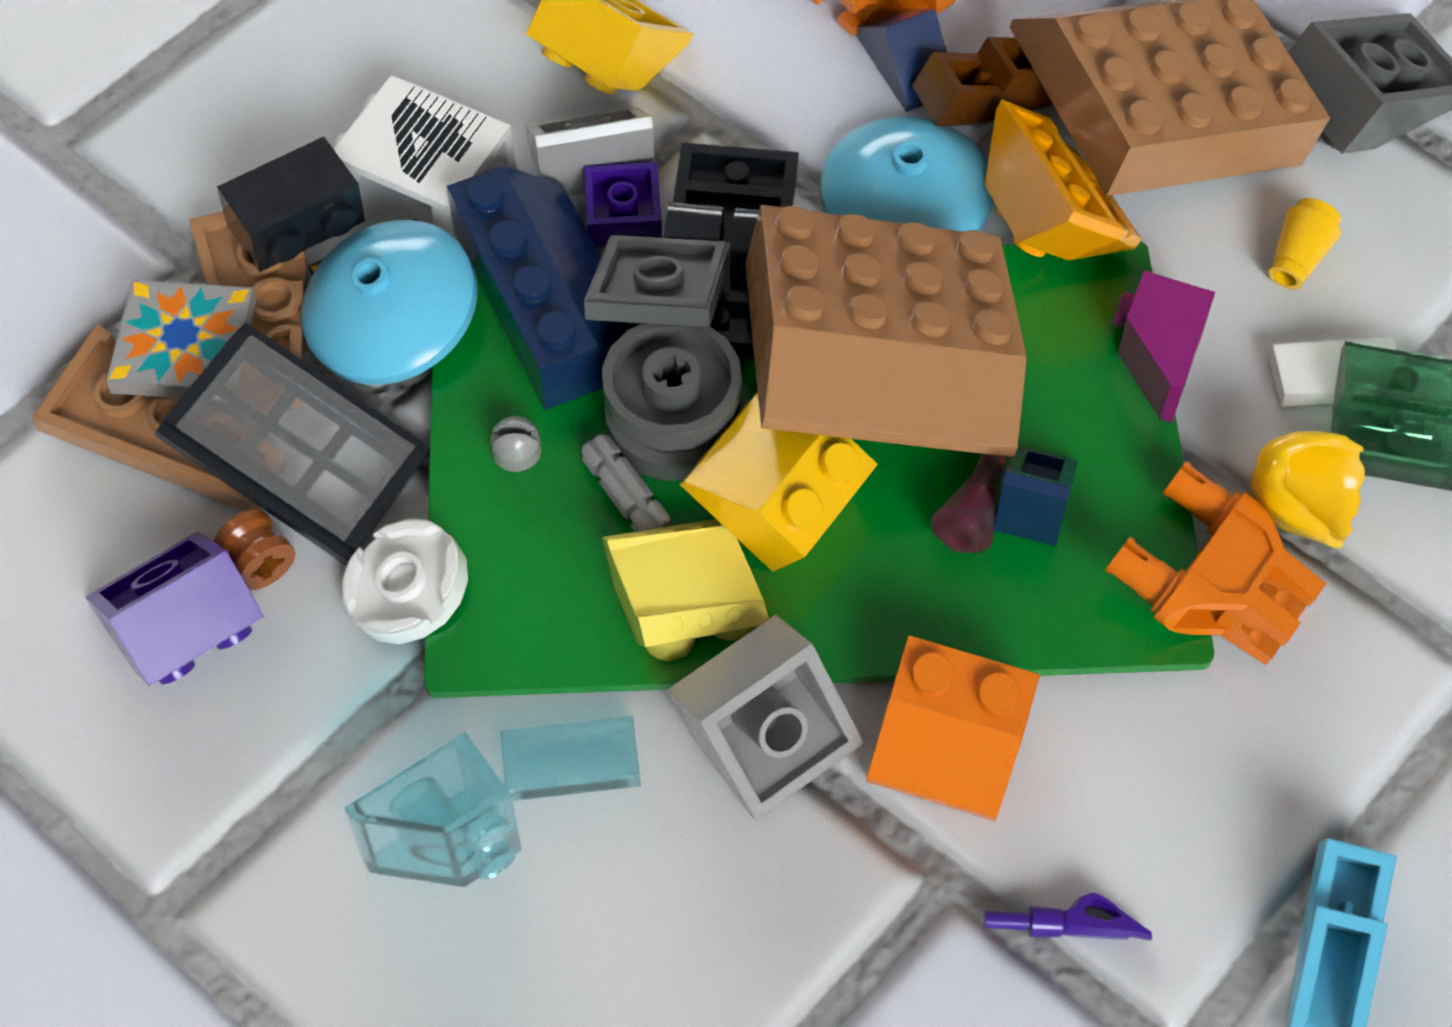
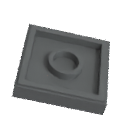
M610 236L584 299L585 320L710 328L731 263L730 243L725 241Z

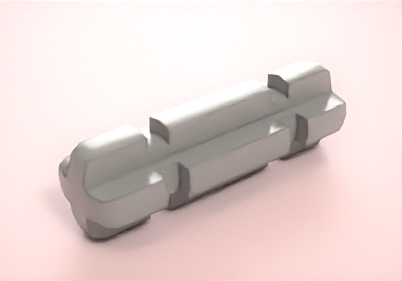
M599 434L582 446L583 462L594 476H600L599 484L623 517L633 521L630 526L634 532L671 526L670 515L659 501L651 499L654 494L626 457L619 456L621 450L611 436Z

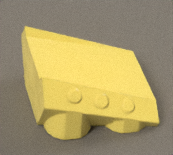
M717 519L602 537L613 585L636 643L646 647L648 652L658 660L670 662L687 656L694 648L696 638L715 635L719 639L727 641L742 638L755 627L760 626L769 619L764 599L737 537L729 532Z

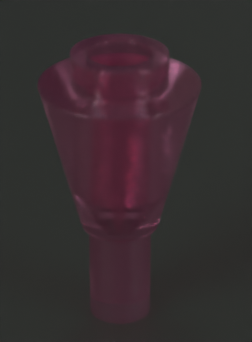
M981 454L972 476L968 477L933 515L931 524L934 533L951 550L960 553H977L991 546L994 537L995 485L1005 464L1004 456Z

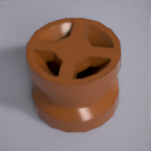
M250 509L234 516L220 528L213 541L227 550L249 590H258L277 581L291 567L296 555L294 547L286 538L275 535L273 520L267 512L261 509Z

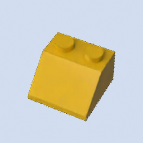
M541 0L525 35L544 46L541 51L543 56L565 67L577 66L587 73L584 78L586 83L602 92L614 95L617 89L640 91L690 43L694 33L639 0Z
M756 393L679 485L774 572L806 557L878 464L850 438L761 428L758 393Z

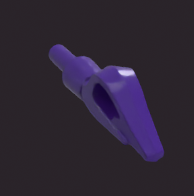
M1089 893L1079 897L1068 910L1064 911L1057 908L1030 906L1029 913L984 912V928L1028 930L1029 937H1062L1064 935L1094 939L1127 940L1129 937L1148 941L1152 940V932L1124 913L1114 903L1097 893ZM1087 908H1096L1111 916L1112 920L1106 921L1089 916L1086 910Z

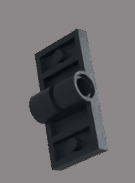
M682 142L673 202H669L667 208L664 238L725 241L730 243L731 263L710 327L727 338L738 356L754 358L745 261L760 205L776 207L794 206L799 152Z

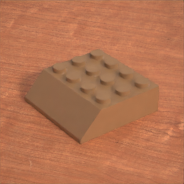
M1164 0L1017 18L1012 20L1009 27L1105 196L1302 166L1330 119V116L1255 0Z
M760 205L745 267L761 428L1006 457L1015 456L1018 448L1027 355L1000 236L987 235L976 230L963 232L933 228L917 222L903 224L873 220L857 214L843 216L807 211L797 206L776 207Z

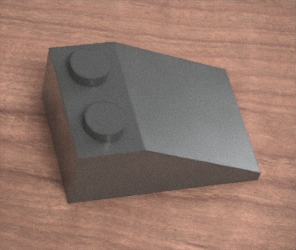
M1411 13L1311 22L1288 52L1330 116L1328 123L1320 134L1322 139L1341 154L1376 149L1452 110V58Z

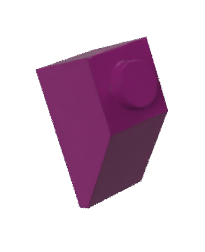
M1143 271L1136 293L1124 291L1117 309L1113 326L1124 329L1118 354L1161 420L1172 423L1216 292Z

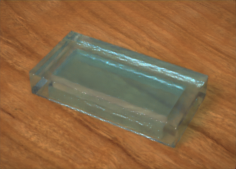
M633 716L500 731L507 802L641 786Z

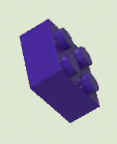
M657 162L584 166L587 228L596 247L606 246L609 237L612 235L662 238Z

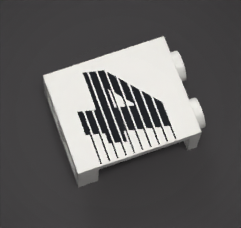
M390 75L377 93H372L368 96L363 104L361 114L348 131L339 134L332 144V148L357 182L363 176L430 205L434 226L448 232L457 241L458 238L453 230L446 186L500 166L511 168L515 163L511 125L393 75Z

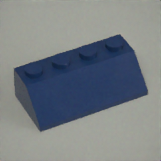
M500 166L447 185L453 230L470 258L476 276L544 410L602 389V367L610 347L627 330L638 326V323L585 320L584 299L600 262L601 255L562 183Z

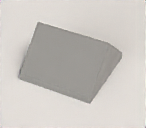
M638 107L526 126L536 176L562 183L568 196L585 193L584 166L655 162L652 116Z

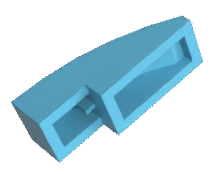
M1329 838L1318 843L1301 929L1287 1027H1367L1388 924L1384 923L1397 856Z

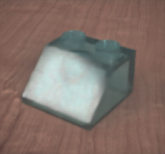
M466 732L344 807L360 856L370 873L466 887L478 878L487 880L499 875L511 865L515 859V854L522 850L512 796Z

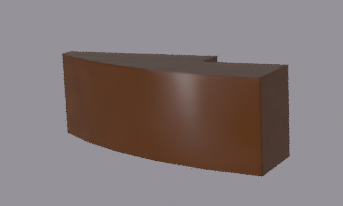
M987 37L978 53L933 52L912 85L936 126L970 125L994 121L996 109L1001 100L1030 111L1053 104L1015 37Z

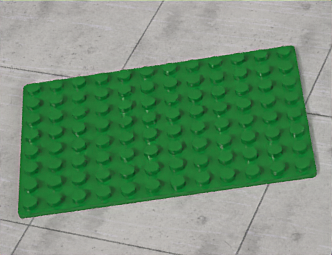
M1140 241L1136 249L1069 261L1045 253L1043 257L1033 256L1019 248L1016 244L1002 245L1027 355L1018 445L1078 460L1056 546L993 531L1005 472L1012 457L859 439L852 440L878 465L806 557L772 572L738 540L764 599L769 619L776 614L813 644L833 684L895 681L908 635L1040 674V676L1207 669L1211 665L1215 654L1212 635H1188L1167 629L1153 618L1154 613L1150 611L1153 605L1140 597L1118 578L1104 571L1129 537H1132L1138 545L1177 572L1181 568L1186 571L1198 554L1192 514L1174 500L1162 494L1184 465L1176 414L1172 423L1161 420L1118 354L1124 329L1113 326L1124 291L1136 293L1143 271L1152 273L1147 245ZM477 278V303L466 332L452 351L432 367L428 521L441 527L458 543L467 559L468 583L461 604L448 621L425 637L424 684L426 692L433 698L668 690L739 639L727 641L719 639L715 635L696 638L694 648L687 656L670 662L658 660L648 652L646 647L637 645L614 588L602 537L634 532L630 526L633 521L623 517L599 484L600 476H594L582 460V446L599 434L607 435L603 388L544 410ZM738 356L742 376V410L752 396L758 393L755 359ZM511 416L525 417L535 425L540 434L541 456L533 467L521 472H510L500 468L493 460L491 453L490 437L494 426L502 419ZM640 475L654 494L651 499L659 501L670 515L671 526L716 519L679 485L683 480L662 481Z

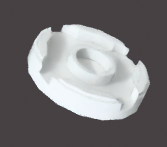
M406 519L385 525L372 534L376 540L371 542L365 550L359 546L349 559L341 581L342 604L348 615L354 620L356 626L361 631L378 642L404 644L425 638L448 621L461 604L468 583L467 559L454 538L431 521Z

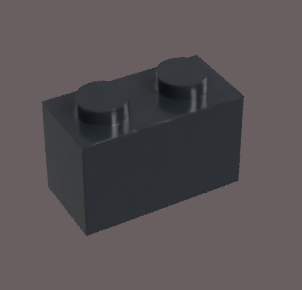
M324 136L217 186L226 224L259 272L278 263L288 262L299 255V253L332 237L344 235L354 226L365 222L359 184Z

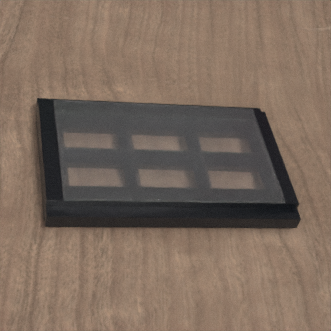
M247 322L237 329L155 431L157 438L344 565L348 564L351 556L359 546L363 545L430 454L429 446Z

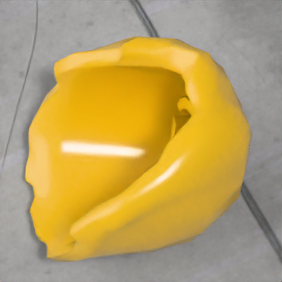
M1294 431L1270 439L1260 450L1251 475L1250 490L1253 498L1267 509L1275 526L1282 531L1341 549L1345 539L1352 531L1351 521L1358 514L1361 501L1359 490L1365 478V468L1359 459V453L1364 451L1363 447L1345 435L1321 431Z

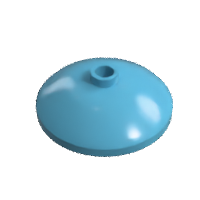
M919 117L884 118L854 129L833 147L824 163L821 176L822 205L825 213L843 216L857 214L873 220L903 224L917 222L928 227L963 232L968 230L981 231L988 221L994 201L984 186L988 160L979 147L958 130L950 126H936L933 120Z
M395 220L362 229L346 238L331 250L311 276L301 307V324L305 340L310 350L324 367L347 381L365 385H384L412 378L441 361L452 351L466 332L477 303L478 287L475 269L460 243L448 232L432 224L414 220Z

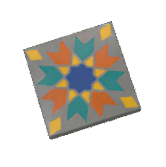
M132 280L106 379L110 392L112 394L181 398L237 329L241 328L245 322L251 325L256 304L253 288ZM242 364L223 386L236 394ZM217 396L212 399L214 401H223Z

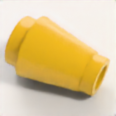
M1303 198L1297 202L1296 206L1290 207L1286 211L1272 266L1269 270V276L1275 283L1288 289L1301 288L1304 281L1341 237L1339 225L1342 219L1339 212L1333 206L1319 199Z

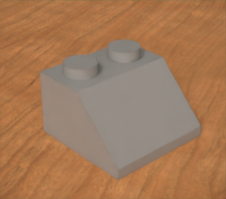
M776 614L667 690L695 741L755 820L761 818L864 744L813 644Z

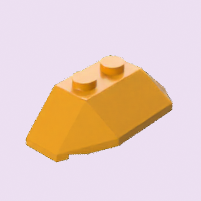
M1001 100L995 113L984 186L997 206V214L1006 221L1012 231L1014 243L1033 256L1043 257L1045 253L1068 261L1136 249L1142 238L1112 195L1105 196L1084 158L1076 149L1062 140L1059 135L1060 130L1054 122L1046 116Z

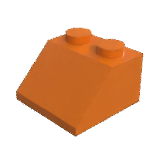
M908 635L866 782L996 821L1023 739L1040 674Z

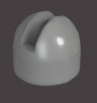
M511 416L502 419L494 426L490 437V447L493 460L500 468L510 472H521L533 467L538 462L542 452L540 434L532 422L525 417Z

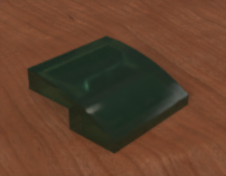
M1345 341L1341 349L1337 372L1331 433L1345 435L1363 447L1364 451L1359 453V459L1365 468V476L1452 491V360Z

